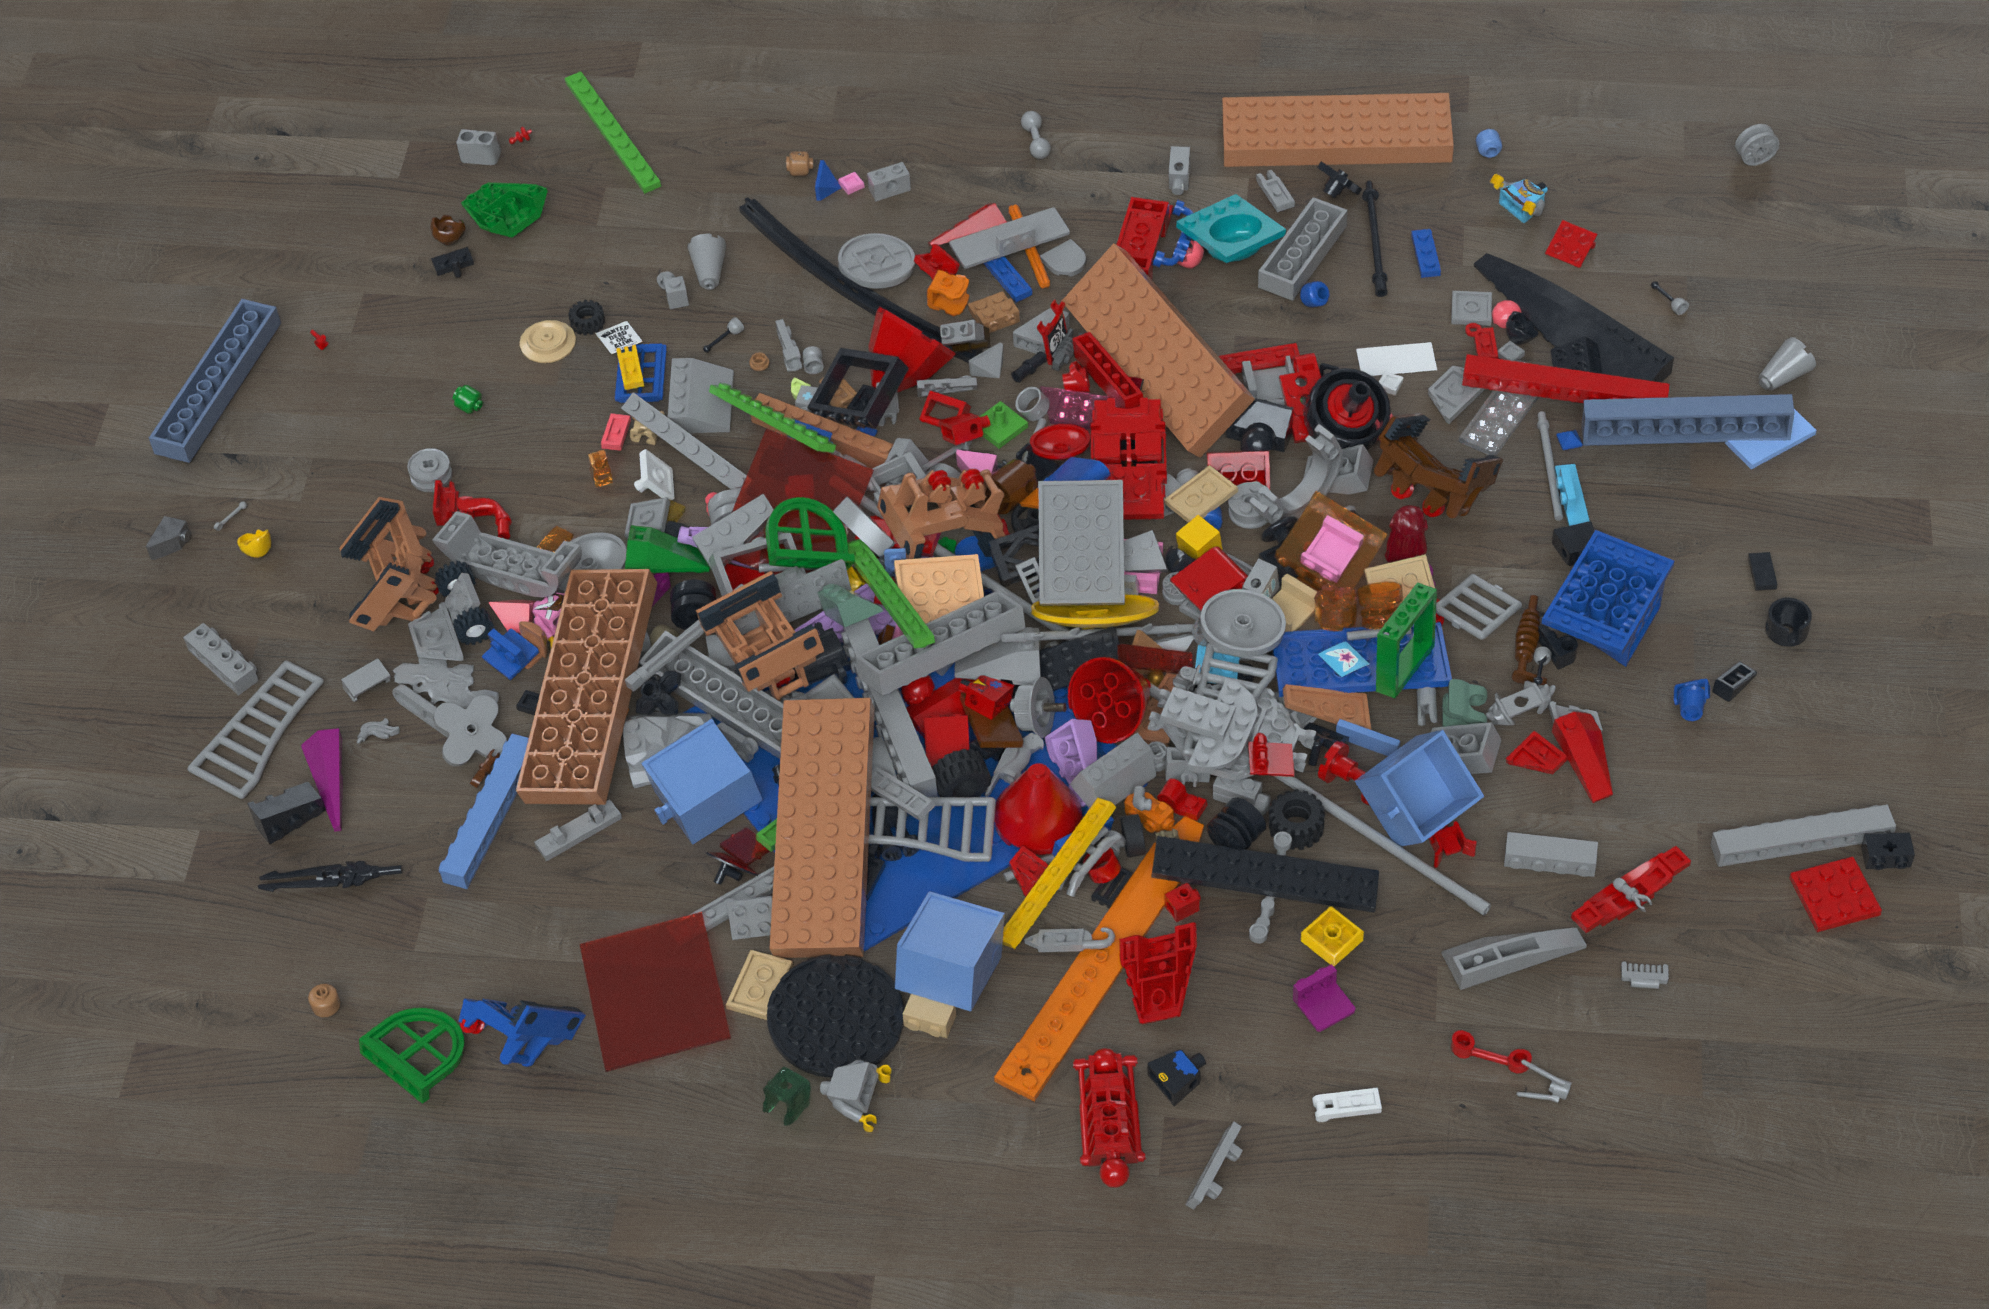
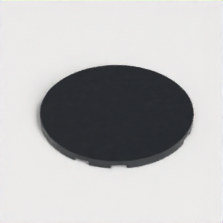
M822 955L796 965L780 979V982L769 998L767 1026L775 1048L785 1060L809 1074L832 1078L837 1067L846 1066L856 1060L878 1065L893 1051L903 1031L904 1004L900 991L895 989V982L877 965H872L863 961V958L851 955Z

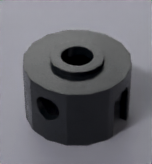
M1788 597L1773 602L1768 610L1765 624V632L1768 638L1776 644L1788 647L1804 642L1808 636L1812 620V612L1809 606L1801 600ZM1784 626L1790 627L1793 630V632L1789 633V628H1786Z

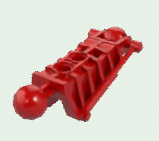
M1102 1048L1093 1055H1088L1089 1060L1081 1058L1073 1061V1068H1075V1071L1078 1070L1081 1100L1079 1111L1083 1155L1080 1157V1164L1082 1166H1101L1099 1175L1102 1182L1108 1187L1118 1188L1128 1181L1130 1171L1127 1164L1144 1162L1145 1153H1143L1141 1147L1138 1101H1136L1133 1072V1067H1136L1138 1063L1135 1055L1121 1057V1053H1115L1111 1049ZM1122 1066L1127 1067L1128 1078L1123 1073ZM1089 1068L1090 1075L1085 1081L1084 1070ZM1101 1158H1106V1161L1101 1165Z

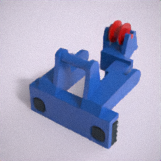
M464 998L459 1023L465 1033L478 1034L486 1026L490 1025L505 1034L508 1038L500 1054L501 1063L506 1065L518 1063L525 1067H530L548 1044L559 1045L565 1039L572 1040L586 1015L576 1007L542 1005L524 1000L520 1001L522 1005L514 1006L509 1013V1010L505 1008L507 1003L504 1001ZM527 1043L523 1055L518 1054L520 1050L523 1048V1046Z

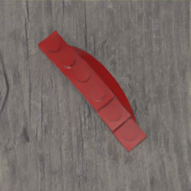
M1674 846L1667 852L1660 853L1621 878L1631 888L1635 887L1639 894L1645 895L1652 900L1657 891L1670 884L1675 875L1690 866L1691 860L1677 846ZM1611 883L1584 902L1582 907L1572 912L1571 918L1587 933L1598 925L1603 927L1616 918L1621 920L1638 909L1633 900L1629 901L1626 895L1615 889L1613 883ZM1640 901L1641 906L1647 903V901Z

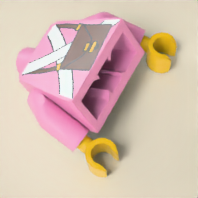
M555 592L551 596L545 597L542 601H536L533 605L534 624L538 625L546 634L551 647L565 593Z

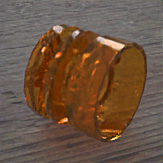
M1377 582L1364 585L1358 589L1359 604L1365 607L1360 612V615L1363 617L1361 620L1362 626L1368 629H1381L1399 607V603L1404 599L1401 583Z

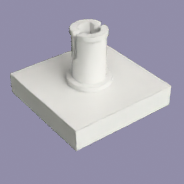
M648 450L641 451V479L634 482L635 488L638 491L640 490L641 493L649 488L661 498L668 497L670 501L674 500L672 468Z

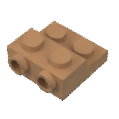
M1003 291L968 304V310L974 320H976V323L988 327L990 333L1020 322L1018 308L1011 298H1007Z

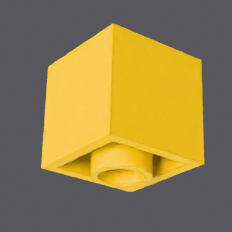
M1199 515L1176 533L1178 549L1194 559H1198L1213 547L1217 546L1222 549L1220 532Z

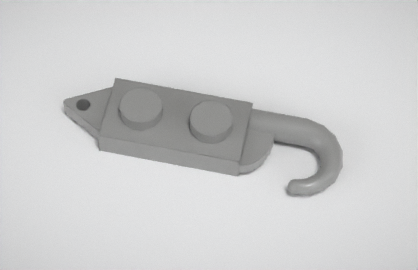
M1102 927L1100 930L1109 935L1108 938L1092 940L1090 932L1084 929L1039 930V933L1025 938L1024 941L1025 944L1038 949V952L1083 951V949L1107 948L1114 942L1115 933L1109 928Z

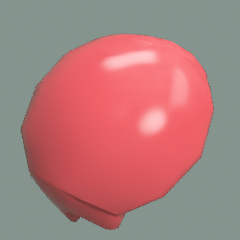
M1190 241L1192 247H1188L1183 262L1179 261L1178 265L1192 269L1200 264L1204 256V248L1197 241Z
M1511 300L1498 302L1492 311L1493 323L1506 329V322L1513 311L1522 313L1521 308Z

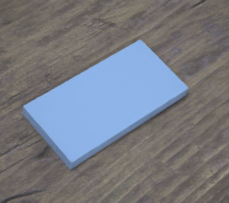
M1794 409L1791 440H1727L1725 444L1750 469H1753L1816 435V429Z

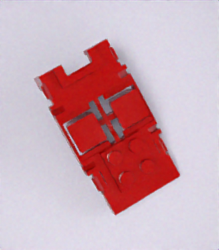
M1115 398L1094 400V410H1092L1094 423H1091V460L1095 458V460L1102 462L1109 469L1110 476L1106 480H1123V520L1164 519L1163 498H1165V485L1163 484H1167L1166 429L1165 421H1163L1161 399L1140 398V407L1135 408L1115 407ZM1131 439H1135V449H1131ZM1162 439H1163V458H1164V463H1163V461H1162ZM1120 440L1127 441V450H1121ZM1131 460H1137L1138 462L1157 460V463L1136 464V467H1131ZM1127 461V467H1122V464L1116 463Z

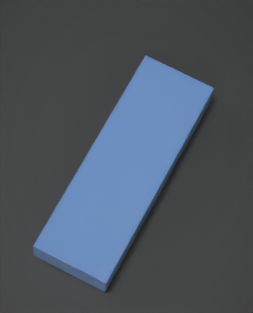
M1339 719L1336 725V732L1348 736V742L1389 756L1400 748V740L1342 719Z

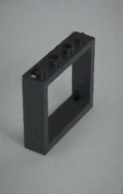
M840 348L810 401L808 408L813 414L837 423L842 422L849 426L858 425L864 429L865 427L876 429L909 368L899 357ZM850 366L885 372L864 412L829 406Z

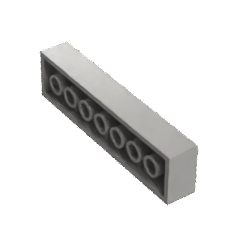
M995 591L927 623V627L934 635L935 643L915 649L903 634L856 656L859 678L882 696L889 694L921 677H925L957 660H961L965 656L978 652L984 647L999 642L1002 634L1017 633L1025 629L1023 606L1001 591Z

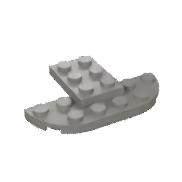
M1226 678L1217 700L1173 687L1159 721L1200 734L1199 741L1188 763L1187 771L1214 773L1216 769L1230 768L1240 759L1256 722L1257 704L1252 694L1238 681Z

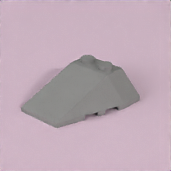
M1026 627L1025 629L1020 630L1017 633H1021L1022 631H1025L1026 633L1040 631L1039 628ZM1000 640L997 643H993L978 652L955 661V678L976 680L981 675H985L1000 681L1001 679L1012 680L1013 684L1016 685L1033 684L1037 678L1041 677V641L1003 643Z

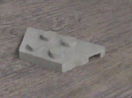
M1452 366L1428 389L1429 397L1448 424L1485 390L1462 386L1464 368Z
M445 602L440 603L439 609L433 613L427 611L420 618L408 623L409 632L418 657L454 661L464 660Z

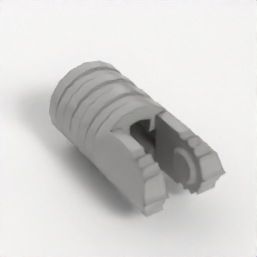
M1425 687L1417 689L1418 725L1420 726L1425 725V714H1429L1430 720L1433 723L1437 722L1435 688Z

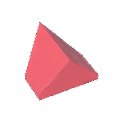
M536 600L488 602L507 631L513 629L521 635L519 622H533L534 614L532 611Z

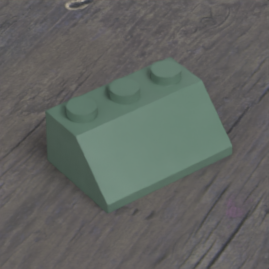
M828 584L823 587V590L817 592L825 615L843 627L850 626L883 612L881 606L837 584Z

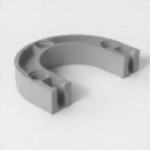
M1320 424L1314 429L1320 435L1316 439L1308 435L1305 439L1313 452V460L1302 482L1291 493L1279 499L1262 486L1258 492L1260 495L1263 494L1264 497L1260 501L1254 497L1249 500L1255 511L1270 524L1290 516L1297 517L1299 522L1318 506L1334 484L1342 463V449L1335 436Z

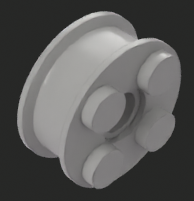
M1254 481L1237 486L1238 492L1228 499V514L1234 524L1242 528L1254 529L1268 523L1267 520L1255 511L1249 502L1252 497L1258 501L1264 497L1263 494L1260 495L1258 492L1264 485Z

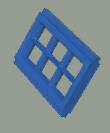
M636 344L637 353H641L640 368L642 377L643 368H654L653 378H643L644 383H653L652 393H641L642 387H639L638 392L635 394L646 402H659V400H663L667 346L662 344ZM655 353V362L644 363V354ZM618 360L615 402L625 403L632 393H627V390L624 389Z

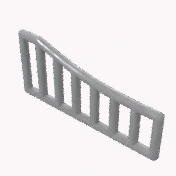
M1208 643L1196 694L1217 699L1220 691L1206 688L1207 682L1224 685L1226 678L1238 681L1247 690L1253 691L1251 694L1255 701H1257L1264 689L1275 677L1278 658L1266 654L1251 657L1235 656L1222 652ZM1215 652L1268 663V669L1265 670L1213 659V654ZM1210 667L1263 679L1258 684L1211 674L1209 671ZM1187 730L1183 747L1184 756H1192L1195 750L1192 749L1193 743H1198L1200 734Z
M284 661L188 766V771L239 799H244L259 783L265 766L285 729L306 702L322 686L324 680L289 661ZM289 670L312 682V684L305 691L281 679V677ZM276 685L300 698L292 706L267 692ZM262 699L287 712V714L279 721L257 710L254 706ZM249 714L276 729L271 738L240 722ZM235 729L266 745L262 755L227 738V736ZM222 744L258 764L254 773H251L213 753V751ZM208 759L248 780V782L239 789L199 767Z
M871 797L870 806H877L874 835H869V844H890L916 848L964 862H989L991 860L995 798L928 797L933 800L936 806H943L940 842L937 845L926 842L929 812L921 821L919 820L918 840L905 838L907 812L898 808L896 837L883 836L886 806L895 805L882 797ZM951 806H965L961 851L948 848ZM973 806H987L983 853H970Z

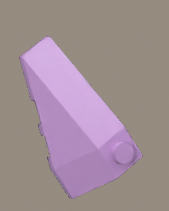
M1071 719L1044 737L1050 759L1058 765L1061 777L1066 778L1069 784L1079 772L1097 761V740L1090 720ZM1069 785V788L1077 796L1081 804V807L1083 808L1087 806L1084 803V801L1079 797V795L1074 791V789Z

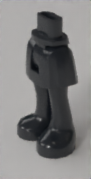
M874 794L872 797H880V796L877 795V794ZM872 806V822L874 828L877 806ZM886 806L883 836H893L891 828L895 827L897 829V806ZM905 828V838L918 840L917 835H909ZM882 845L881 855L884 860L897 861L901 859L902 853L899 846ZM901 846L905 857H910L920 850Z

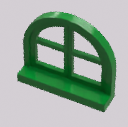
M804 497L791 498L780 503L770 514L765 530L769 566H797L799 568L819 569L842 559L848 571L855 562L854 554H850L848 551L847 536L842 522L823 503ZM799 509L801 528L778 527V523L784 514ZM807 510L822 517L832 530L810 529ZM778 532L802 534L804 550L780 549ZM810 534L834 536L837 553L812 551Z
M411 1008L397 1012L359 1038L361 1055L423 1104L429 1099V1090L451 1074L460 1064L464 1054V1036L457 1022L447 1014L429 1008ZM427 1021L438 1026L421 1038L408 1028L405 1023ZM397 1027L416 1041L399 1055L380 1040ZM445 1031L448 1032L453 1043L448 1058L429 1044ZM423 1048L442 1062V1064L426 1076L407 1062L409 1058Z

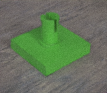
M1001 401L979 416L987 415L989 417L990 427L983 429V437L998 449L1028 428V422Z

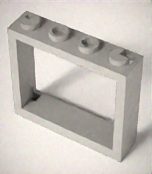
M778 532L779 544L783 543L785 549L797 550L791 533ZM758 537L747 544L740 542L733 545V548L726 550L725 548H719L713 551L709 558V563L722 596L733 591L722 560L767 548L766 538ZM799 568L804 574H806L804 568Z

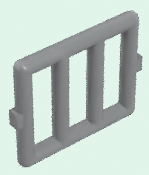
M1471 574L1436 603V613L1452 622V626L1455 628H1462L1478 639L1484 640L1522 607V603L1503 592V588L1500 586H1493L1475 574ZM1475 584L1510 606L1505 610L1468 587ZM1463 594L1495 613L1498 617L1492 620L1456 597ZM1451 604L1486 625V627L1480 630L1444 607Z

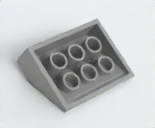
M672 358L668 418L688 433L730 432L732 404L711 394L709 389L711 384L719 385V383L731 385L730 388H733L734 371L694 358Z

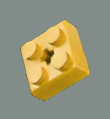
M1330 906L1301 932V942L1330 965L1335 966L1363 941L1364 931L1334 907Z

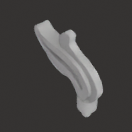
M386 718L381 722H368L362 725L361 732L357 736V743L364 742L370 735L387 739L389 736L399 734L400 729L398 726H388L389 722Z

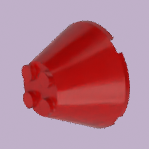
M1110 657L1094 658L1080 665L1070 680L1068 688L1069 709L1073 710L1076 719L1090 720L1092 722L1098 742L1117 743L1132 736L1139 728L1149 702L1151 684L1142 674L1119 660Z

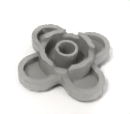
M486 695L477 696L471 701L467 709H463L451 702L443 703L437 707L433 715V721L440 731L448 735V739L442 748V756L448 764L462 766L476 752L487 758L486 756L492 749H495L492 753L493 757L498 752L501 755L503 745L507 740L501 731L492 726L498 714V706L493 698ZM467 728H471L474 732H469Z

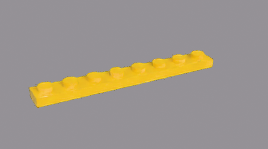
M1100 798L1096 799L1005 925L1002 945L1015 949L1022 941V938L1035 923V920L1060 888L1065 878L1073 870V867L1098 835L1106 821L1111 817V814L1116 809L1112 802Z

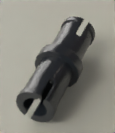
M1039 351L1032 358L1023 361L1022 365L1011 373L1013 380L1020 383L1029 374H1034L1038 367L1047 362V356L1042 351Z

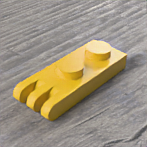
M636 344L632 345V351H629L628 346H625L624 353H622L620 347L616 348L624 389L644 387Z

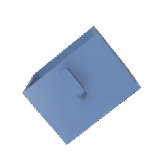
M712 719L641 763L654 792L664 804L661 808L657 807L654 809L660 822L664 825L668 819L673 817L692 845L763 800L751 771Z
M1444 730L1415 736L1355 780L1387 834L1399 846L1423 843L1485 797Z
M929 891L897 944L895 989L972 1011L1002 957L1005 913Z

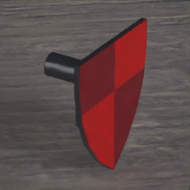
M706 852L707 855L722 862L713 881L719 885H722L726 875L738 882L742 879L743 874L730 866L758 876L752 868L725 853Z

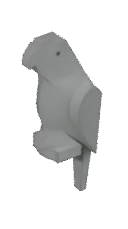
M1030 733L1023 738V747L1005 749L994 771L985 797H989L999 779H1003L1006 783L1011 784L1021 775V771L1029 763L1031 754L1040 748L1042 750L1044 748V742L1040 736Z

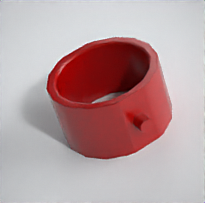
M1111 848L1103 853L1088 872L1090 879L1094 883L1111 881L1120 872L1121 864ZM1087 854V855H1086V857L1084 858L1083 864H1084L1085 861L1089 858L1090 854ZM1107 862L1104 866L1097 868L1100 864Z

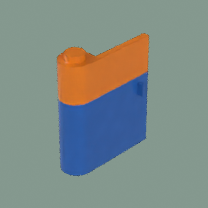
M1070 457L1043 481L1106 480L1110 476V471L1098 460ZM1038 487L1020 503L1022 507L1039 509Z

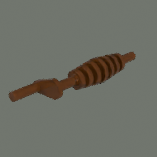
M1536 595L1530 596L1528 609H1525L1522 613L1515 636V659L1519 663L1517 670L1512 673V680L1522 684L1525 681L1534 683V678L1537 677L1536 674L1526 671L1527 663H1530L1533 659L1540 636L1538 632L1540 613L1536 610L1538 596ZM1541 676L1542 683L1540 685L1547 684V679Z

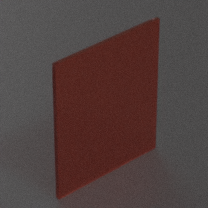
M766 429L732 512L762 494L765 495L773 509L783 501L796 497L814 499L823 503L832 511L846 497L860 506L874 470L829 452L816 451L798 440L774 432L771 429ZM799 509L784 514L778 523V527L801 528ZM807 510L810 529L832 530L822 517ZM842 522L846 536H848L850 529ZM766 526L757 535H755L749 541V543L752 542L753 539L758 537H764L765 539ZM791 533L797 550H804L802 534ZM810 534L812 551L837 553L834 536ZM779 544V548L785 549L784 544ZM767 548L736 556L733 560L759 570V564H769ZM805 570L806 574H807V573H810V572H812V571H814V570ZM783 571L773 572V574L776 575Z
M702 912L580 944L606 1072L731 1039Z

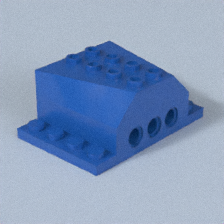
M1595 530L1544 614L1541 624L1591 643L1626 667L1661 607L1665 580L1674 567L1675 561Z

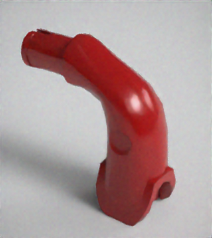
M469 496L457 498L459 512L472 515L473 519L474 517L494 516L498 537L510 539L511 517L497 501L491 498H473Z

